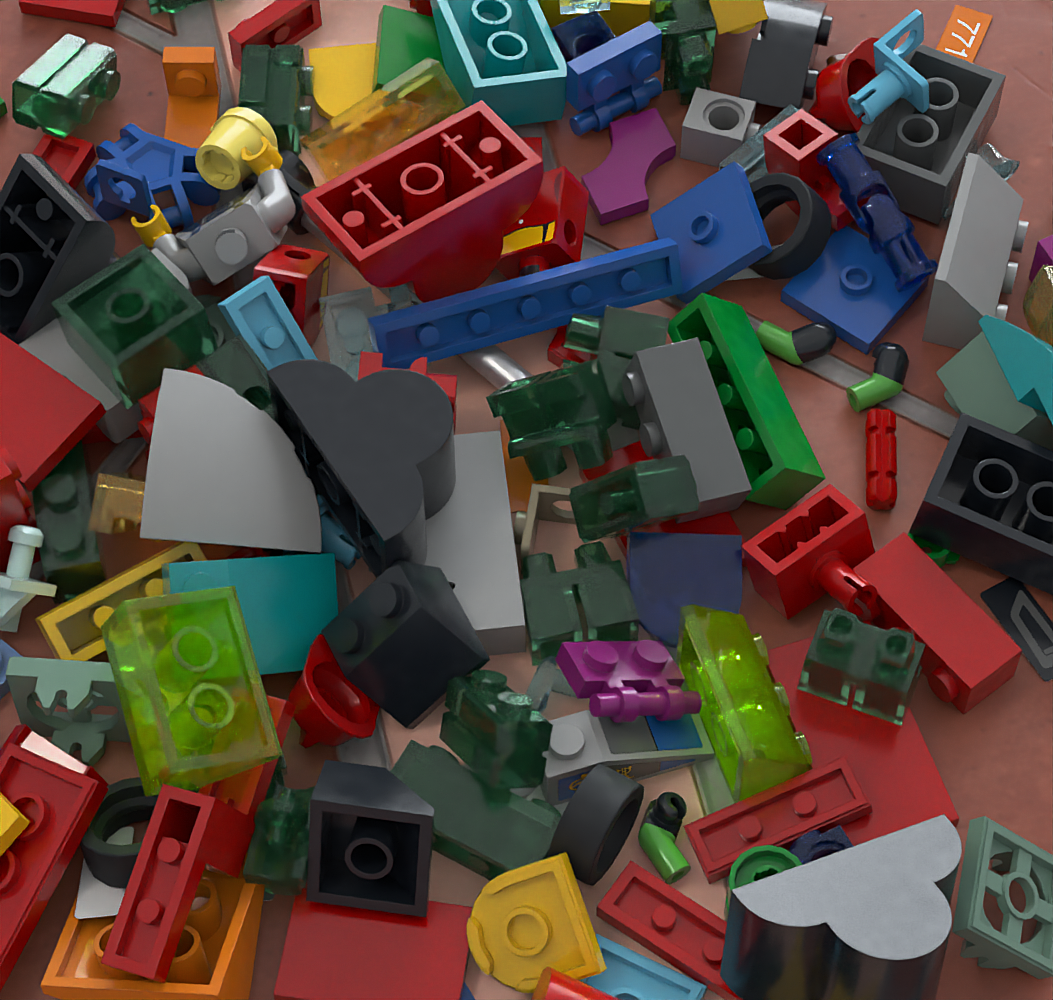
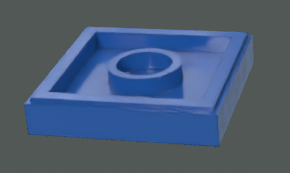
M735 161L650 215L658 240L670 237L678 244L683 293L676 294V297L685 304L690 303L701 293L708 292L773 251L745 170Z
M846 225L830 236L821 256L807 270L794 276L782 289L780 301L815 323H829L835 329L837 337L868 355L926 289L929 275Z

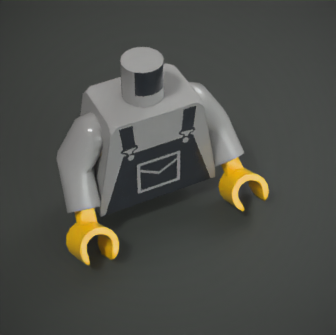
M260 137L263 146L256 155H253L247 147H243L241 150L242 159L258 176V183L180 231L175 236L171 234L170 225L160 208L156 205L150 206L154 213V217L150 221L138 223L137 219L132 217V225L144 245L153 249L157 248L185 274L189 283L203 279L214 286L276 248L287 231V223L295 214V204L284 175L279 170L283 163V158L266 137Z

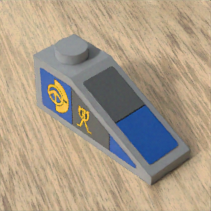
M584 710L529 727L530 759L547 807L569 802L583 779L598 764H603L636 782L714 759V751L699 713L685 714L677 721H659L655 716H638L633 722L616 723L609 717H593L590 710Z

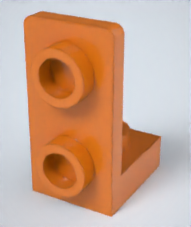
M164 47L162 64L169 95L164 138L190 148H200L211 133V127L219 119L222 86L215 47Z

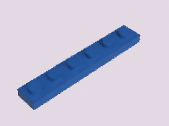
M670 237L367 318L373 352L383 353V367L408 369L416 359L421 357H427V363L683 293L678 244Z

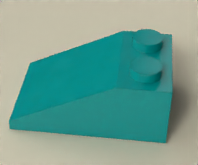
M430 0L450 94L458 112L482 100L508 126L562 119L566 103L567 64L537 0Z
M335 553L162 564L169 680L172 681L232 678L303 671L311 644L319 634H322L321 630L338 615Z

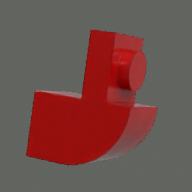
M802 108L763 135L765 163L768 174L783 172L796 176L816 191L827 203L832 219L831 227L836 231L845 227L876 204L875 189L839 164L838 133ZM785 202L799 217L801 208L799 202Z

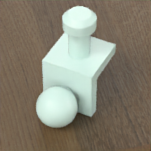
M20 524L10 528L8 540L12 541L13 544L6 573L0 572L1 631L17 633L22 608L36 594L55 597L56 585L29 577L35 548L42 547L44 539L43 533L38 528Z

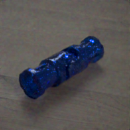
M846 134L820 151L815 157L819 166H826L841 189L839 198L858 227L870 235L869 246L874 254H881L897 279L894 283L897 291H906L935 273L938 269V263L935 259L929 260L913 235L915 231L913 223L909 217L900 211L899 203L879 170L873 171L858 147L860 139L857 134ZM870 197L866 204L861 208L858 207L857 203Z

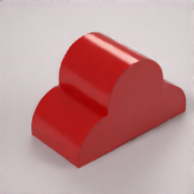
M481 100L301 196V201L307 216L368 283L380 288H391L406 284L419 300L426 303L477 289L490 276L502 253L503 230L512 225L527 211L540 190L544 175L543 160Z

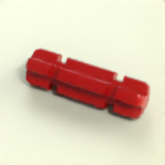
M871 409L867 413V420L865 421V434L867 438L866 504L872 510L882 509L887 511L893 509L896 505V414L890 409Z

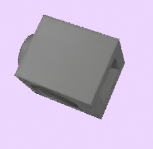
M696 87L682 125L680 158L719 168H724L734 161L742 166L745 154L754 155L760 139L762 125L754 123L756 102Z

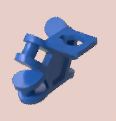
M129 123L120 130L121 139L115 143L105 140L96 147L99 161L84 177L87 193L95 197L93 209L105 221L120 217L126 209L143 214L150 221L154 217L150 206L156 205L153 195L171 189L175 206L162 209L161 212L171 228L182 225L185 229L194 223L187 197L193 203L201 206H211L220 200L221 189L208 184L196 168L195 156L199 148H190L147 133L132 123Z

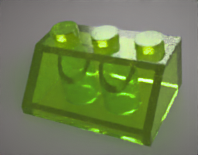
M235 586L124 600L100 627L146 797L159 795L163 784L185 790L199 788L272 761L282 755Z
M693 604L680 607L676 663L685 677L684 682L687 690L698 691L701 696L702 707L699 715L733 802L737 803L805 773L807 766L812 765L810 748L801 731L793 732L787 718L790 715L789 700L783 685L780 682L772 683L766 669V666H769L768 652L759 633L751 634L743 615Z

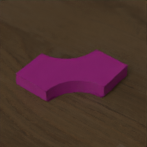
M656 108L610 122L609 138L612 148L609 155L599 167L581 176V184L589 192L588 201L600 225L648 210L649 198L645 186L650 175L659 166L672 160L676 155V144Z

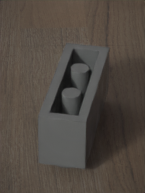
M698 337L636 351L622 376V388L627 403L630 406H635L641 421L639 435L642 448L648 457L653 456L659 473L657 489L662 504L666 508H671L676 524L738 509L752 488Z

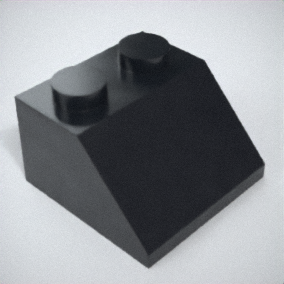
M396 560L321 630L344 677L400 724L409 729H414L490 661L487 652L441 568Z
M325 760L310 800L306 901L426 917L429 905L435 809L384 767Z

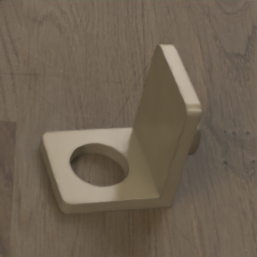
M532 483L527 512L517 511L514 526V542L521 545V574L530 575L539 520L593 526L596 508L595 492ZM556 501H570L578 504L582 509L577 511L562 510L553 505V503Z

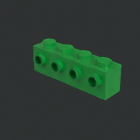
M705 293L698 295L665 324L667 332L673 343L697 337L699 339L752 488L746 500L787 510L825 480L826 477L743 307Z

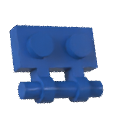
M651 21L567 62L566 100L578 112L583 110V112L569 119L570 127L575 135L581 136L590 130L599 132L609 127V123L613 122V118L629 110L632 113H636L649 105L650 99L662 93L660 81L657 77L651 76L660 70L662 32ZM618 91L620 92V93H618V94H616V95L610 97L612 94H614V93H616V92H618Z

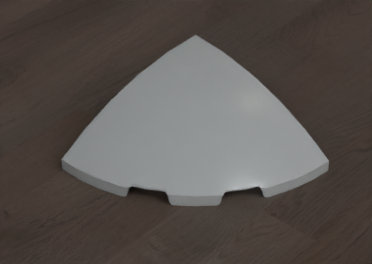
M164 368L147 465L140 538L322 553L320 507L314 484L307 477L303 465L294 451L295 445L267 412L259 410L248 400L238 395L231 387L211 378L187 371Z

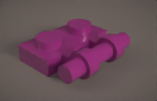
M661 640L562 642L555 658L577 699L590 698L589 709L593 717H609L616 723L633 722L638 716H655L659 721H677L685 714H698L701 710L702 699L699 692L682 691L681 687L685 677Z

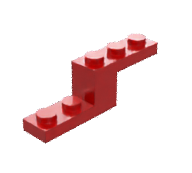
M234 688L199 793L166 784L162 785L101 964L165 984L203 870H209L237 879L239 877L296 708L295 705L284 699Z

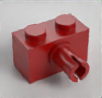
M831 484L741 545L754 590L787 620L826 593L839 602L852 616L864 614L862 608L854 602L855 599L867 610L876 601V587L853 570V568L875 553L866 514Z

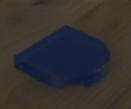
M629 532L627 535V600L631 614L637 619L643 629L654 637L656 641H662L665 646L677 649L698 648L721 636L734 622L742 602V535Z

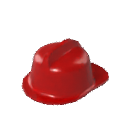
M868 37L854 47L845 58L819 72L816 80L817 99L808 110L810 115L815 118H823L831 129L855 131L856 134L859 132L863 125L861 118L865 115V112L857 118L848 104V98L856 94L877 76L875 73L873 44L879 38Z
M319 634L310 646L303 673L288 697V702L296 706L293 718L301 728L299 744L304 748L311 747L316 743L335 747L348 742L354 737L359 739L371 737L376 728V719L380 706L344 677L324 635Z

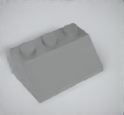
M968 153L934 280L922 341L956 349L964 348L983 331L978 321L984 315L1005 321L1008 305L1000 304L998 300L1000 292L1012 293L1019 263L1008 260L1011 251L1022 252L1029 222L1019 220L1024 199L977 154Z

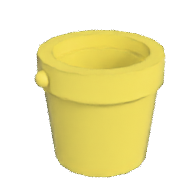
M231 108L211 127V133L196 152L195 163L201 177L208 184L217 189H233L254 172L242 159V148L247 147L253 155H256L263 146L260 137L264 136L278 151L277 138L271 125L260 114L249 108Z

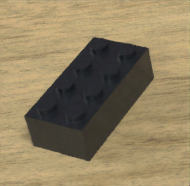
M962 412L908 533L1053 595V451Z

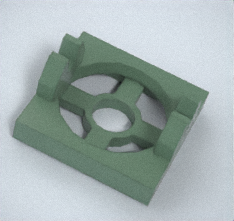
M9 657L5 675L20 723L26 724L39 736L52 737L51 743L72 757L74 751L81 750L82 763L87 766H93L105 754L107 741L139 743L140 737L137 731L138 707L128 665L123 663ZM36 701L40 702L42 708L36 705ZM58 704L66 708L68 712H57L54 710ZM98 705L114 706L118 709L114 715L91 714V710Z
M986 816L969 821L952 929L953 933L964 938L960 952L961 957H978L977 965L982 968L1007 969L1017 967L1037 979L1053 977V855ZM993 859L992 869L996 871H1010V873L1003 876L996 874L988 869L989 861ZM1012 880L1019 883L1025 893L1026 906L1022 913L1014 908L1009 897V886ZM985 891L996 897L998 907L1003 913L1001 932L992 927L983 909ZM1030 918L1038 920L1034 934L1027 942L1020 943L1023 920Z

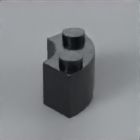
M764 0L768 19L762 21L757 39L752 38L739 98L798 111L804 106L805 99L814 100L819 70L812 69L819 45L828 46L833 16L825 15L827 3L812 0Z

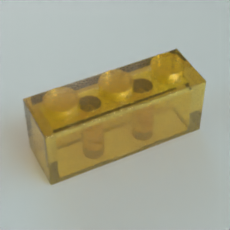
M427 57L299 141L327 183L440 123L466 105L440 62Z

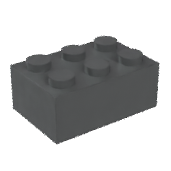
M920 44L903 60L927 80L929 84V109L922 113L909 101L900 97L878 115L871 124L863 123L848 150L846 169L875 189L876 201L939 225L960 185L968 153L977 154L998 114L1006 75Z

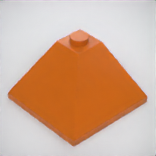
M246 853L238 879L203 870L165 984L101 964L117 915L85 919L75 918L77 893L40 986L43 993L60 1000H248L268 869L267 855Z

